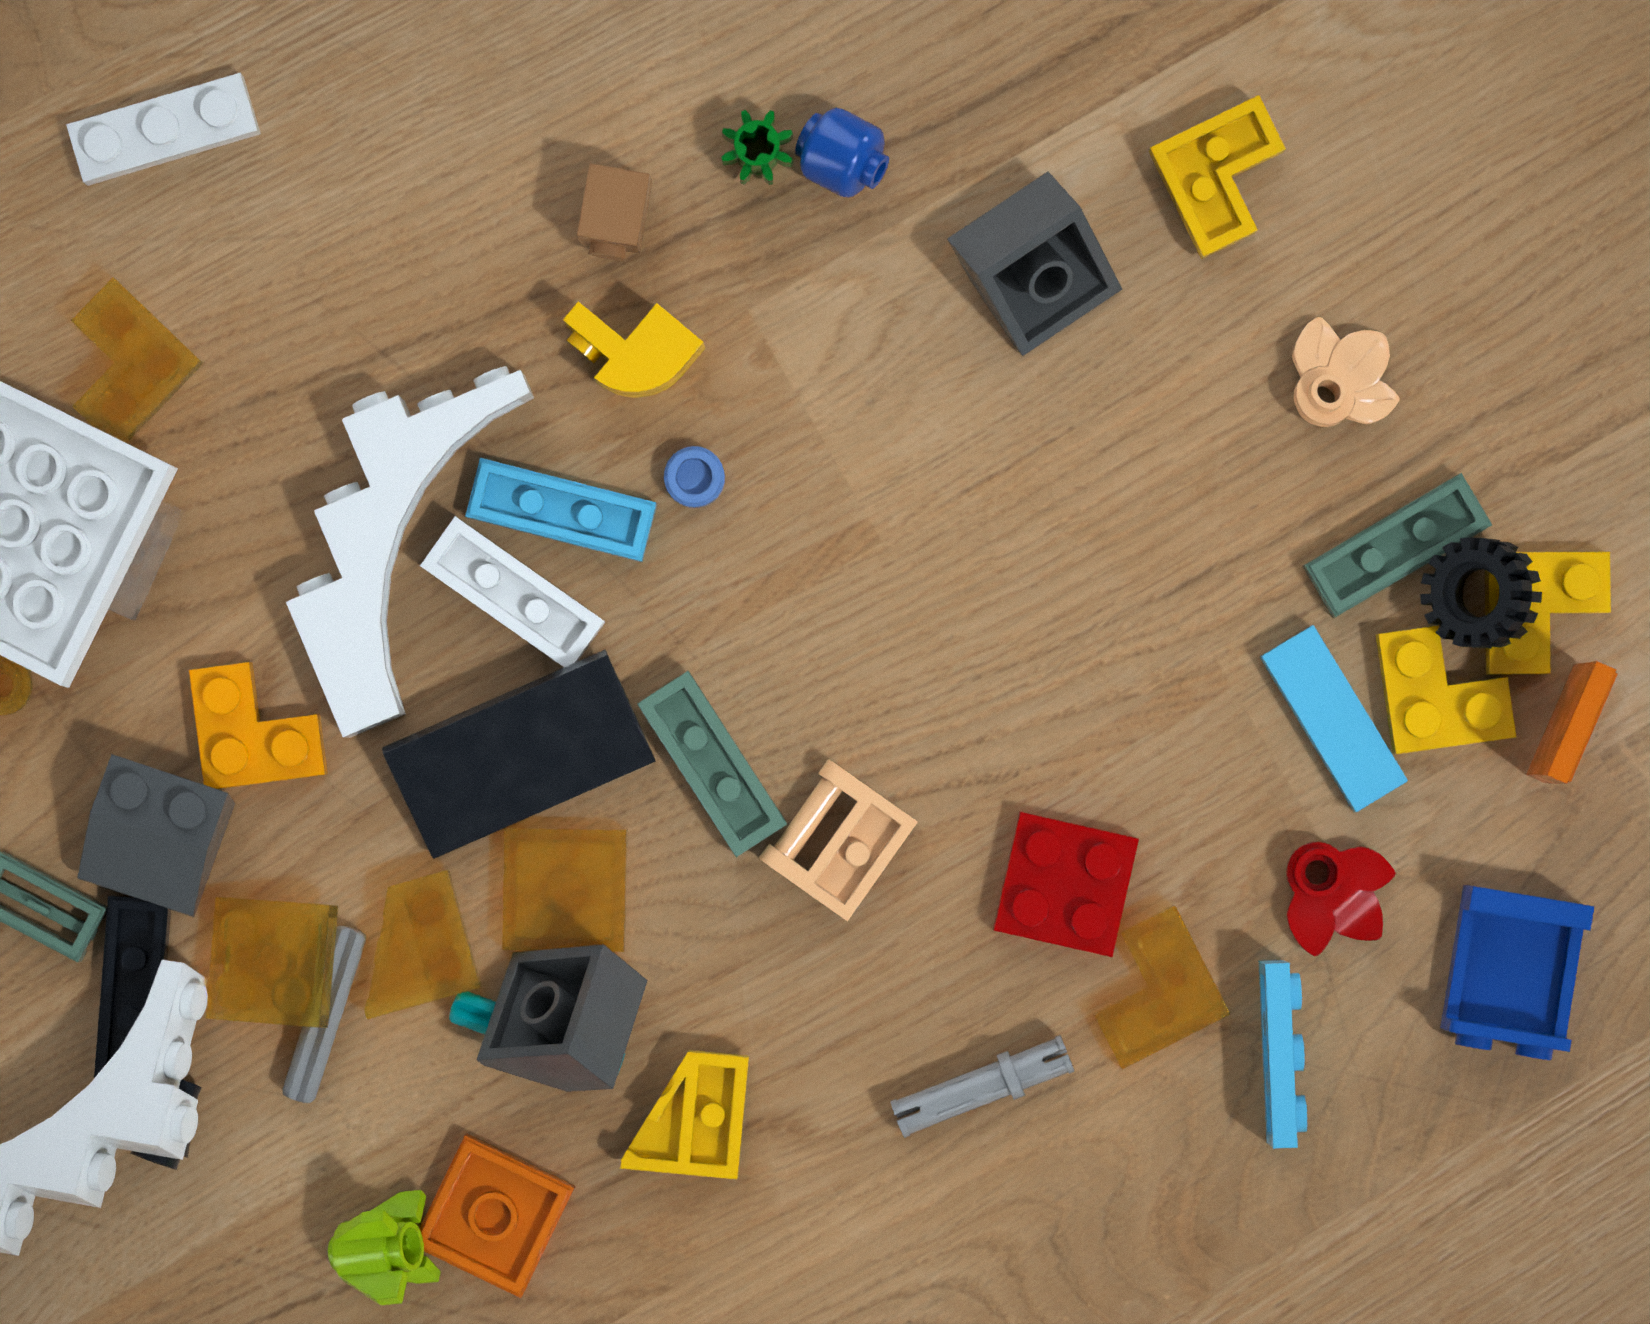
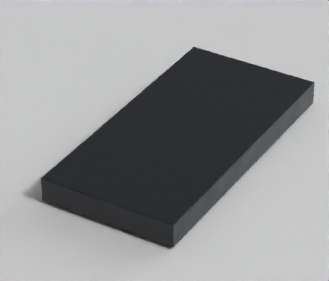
M606 649L382 747L383 756L433 859L656 762Z

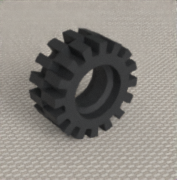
M1467 537L1460 538L1461 543L1450 542L1443 546L1442 549L1446 555H1434L1428 564L1436 568L1434 574L1423 573L1421 581L1422 584L1431 585L1430 594H1420L1421 605L1432 606L1433 611L1424 616L1428 624L1440 625V628L1435 633L1442 639L1453 640L1452 644L1457 646L1489 649L1510 645L1509 638L1520 639L1528 631L1522 624L1524 622L1534 623L1538 613L1529 610L1531 602L1541 603L1542 592L1532 591V584L1541 580L1538 571L1527 569V566L1533 562L1529 556L1524 553H1516L1517 546L1509 542H1500L1497 539ZM1484 569L1496 578L1499 585V599L1493 611L1485 616L1477 617L1470 613L1464 605L1463 588L1465 581L1472 573Z

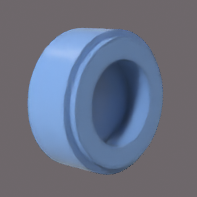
M691 446L683 448L672 455L665 467L664 482L668 493L677 503L689 508H701L713 503L719 497L725 484V472L722 463L713 452L703 447Z

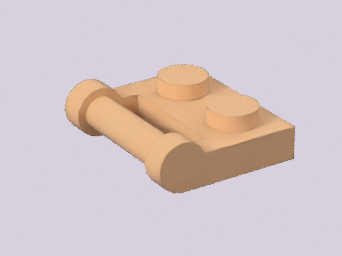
M828 759L818 772L822 779L774 846L768 843L758 858L848 922L918 821ZM843 791L855 799L857 803L808 871L794 861V859Z

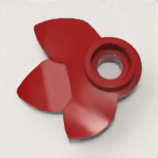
M1309 842L1298 847L1290 856L1286 867L1287 881L1294 892L1286 917L1289 928L1298 944L1309 954L1318 956L1327 947L1334 931L1356 940H1379L1383 933V914L1379 901L1373 891L1384 887L1395 877L1396 872L1390 863L1380 853L1361 846L1338 851L1327 843ZM1320 860L1326 866L1327 875L1322 882L1313 884L1306 878L1305 870L1310 862Z

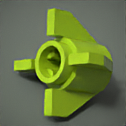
M422 1190L399 1192L374 1209L362 1212L350 1221L340 1223L334 1232V1236L329 1241V1262L331 1267L337 1271L338 1276L345 1283L379 1305L402 1304L407 1282L415 1284L439 1282L441 1271L427 1256H423V1237L419 1227L415 1224L421 1223L426 1195Z

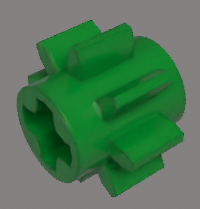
M743 110L741 111L743 125L737 132L730 128H723L722 137L727 142L734 144L735 149L726 152L721 157L723 165H732L738 162L742 168L740 171V183L743 185L749 181L751 174H763L765 182L768 185H772V169L775 168L777 163L784 167H791L793 164V159L787 153L780 151L781 145L787 144L793 139L792 130H783L777 133L773 127L775 123L774 111L770 110L765 115L763 121H752L750 114ZM759 135L766 136L768 149L772 152L771 155L760 153L756 161L749 160L747 147L743 142L745 140L755 142Z

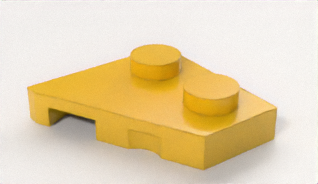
M688 1050L623 1155L620 1169L738 1179L749 1056Z

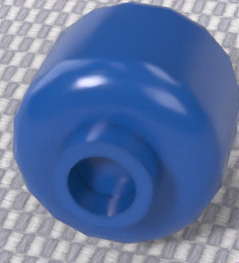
M832 108L823 115L820 113L812 115L803 127L795 147V154L800 157V168L803 176L827 190L846 198L855 196L865 186L874 189L882 180L889 164V156L883 154L885 139L882 130L841 108Z

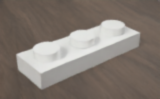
M241 73L66 124L83 183L87 186L261 134L245 79Z
M456 516L420 565L563 667L578 662L605 624V621Z

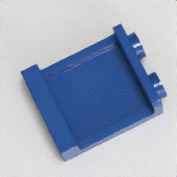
M1463 884L1440 1028L1456 1033V1045L1491 1050L1494 1039L1517 1043L1515 1054L1531 1058L1552 1060L1553 1049L1570 1052L1572 1040L1567 1038V1029L1583 930L1591 931L1594 906Z

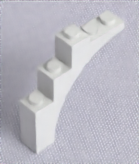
M507 366L491 370L473 380L476 386L474 390L455 398L451 390H446L417 403L420 412L412 416L405 401L399 395L388 399L385 391L375 393L352 404L355 413L342 419L370 487L361 490L358 482H354L324 495L327 505L314 510L342 578L333 581L331 574L327 573L310 579L296 587L300 595L299 597L286 602L342 737L351 738L406 714L392 671L387 627L391 574L404 530L426 488L454 453L493 420L534 398L527 379L521 370L511 374Z
M161 960L145 1006L121 1047L93 1081L53 1116L12 1140L0 1144V1253L19 1256L22 1242L29 1235L33 1226L34 1210L32 1206L35 1196L101 1208L105 1191L111 1187L115 1178L116 1162L114 1157L117 1148L183 1160L186 1145L193 1139L197 1130L198 1112L196 1108L198 1100L179 1089V1085L189 1072L192 1061L190 1044L197 1020L203 1016L207 1006V978L185 963Z

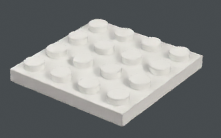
M0 381V655L60 686L69 688L178 468Z

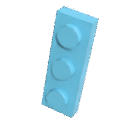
M1258 961L1266 1141L1273 1149L1298 1148L1297 1132H1307L1305 1095H1295L1294 1071H1304V1041L1302 1034H1293L1292 1010H1301L1302 1007L1301 978L1299 973H1290V963L1287 961Z

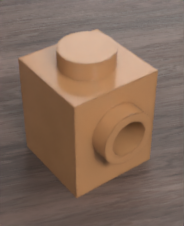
M589 163L577 230L580 244L590 245L588 254L618 261H624L626 252L640 254L652 189L650 174Z

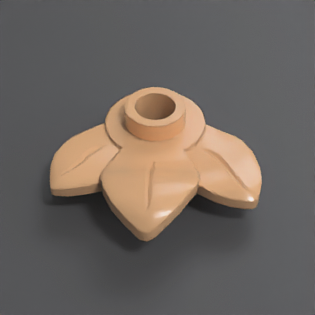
M1321 317L1310 321L1301 331L1294 344L1292 358L1301 377L1294 389V402L1300 416L1305 421L1320 427H1331L1341 423L1344 419L1367 425L1383 420L1391 413L1400 398L1391 387L1380 381L1390 358L1389 344L1383 333L1373 330H1361L1350 333L1340 340L1331 326ZM1326 387L1333 393L1335 401L1333 403L1322 401L1318 396L1317 388Z

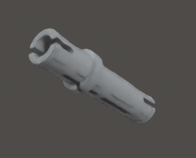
M1061 1035L1010 1056L1008 1051L996 1055L997 1062L901 1099L891 1100L890 1103L897 1118L920 1110L916 1114L897 1120L902 1135L906 1138L914 1132L1012 1095L1014 1100L1025 1096L1024 1089L1063 1074L1075 1072L1068 1054L1044 1063L1048 1059L1067 1053Z

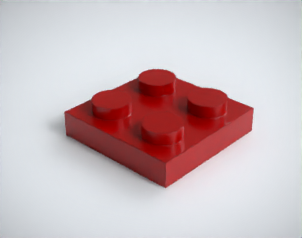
M1019 811L993 930L1113 957L1139 838Z

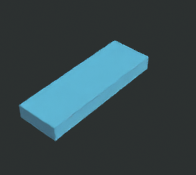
M480 458L465 517L643 562L657 503Z
M1314 625L1309 626L1260 656V659L1353 812L1360 811L1408 781Z

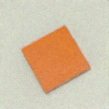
M1598 661L1573 665L1528 768L1527 776L1548 784H1567L1572 781L1618 675L1616 669Z
M466 1133L420 1227L424 1242V1252L522 1298L575 1186Z

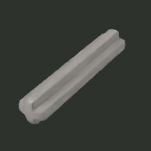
M337 926L333 930L282 1089L283 1095L292 1100L311 1103L316 1098L366 942V934L357 929Z

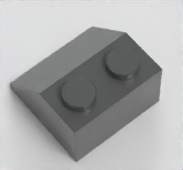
M1048 171L947 239L968 278L1022 356L1122 290L1081 207Z
M111 754L90 811L77 878L195 917L235 802L227 792Z
M604 944L513 952L477 1061L486 1067L566 1092L613 1089L648 980Z

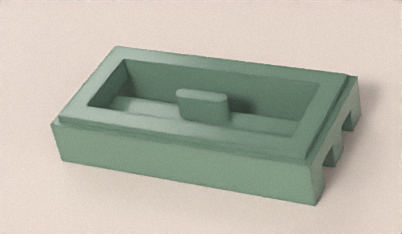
M4 851L0 852V893L76 932L78 936L75 942L72 943L0 905V922L76 962H82L90 941L94 939L99 930L97 928L100 922L107 915V906ZM5 869L89 913L86 921L84 922L1 878Z

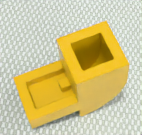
M579 301L563 319L566 326L573 331L566 340L592 363H595L600 356L607 360V363L594 377L597 384L614 394L625 397H647L665 391L685 374L706 349L701 339L658 303L654 305L626 340Z

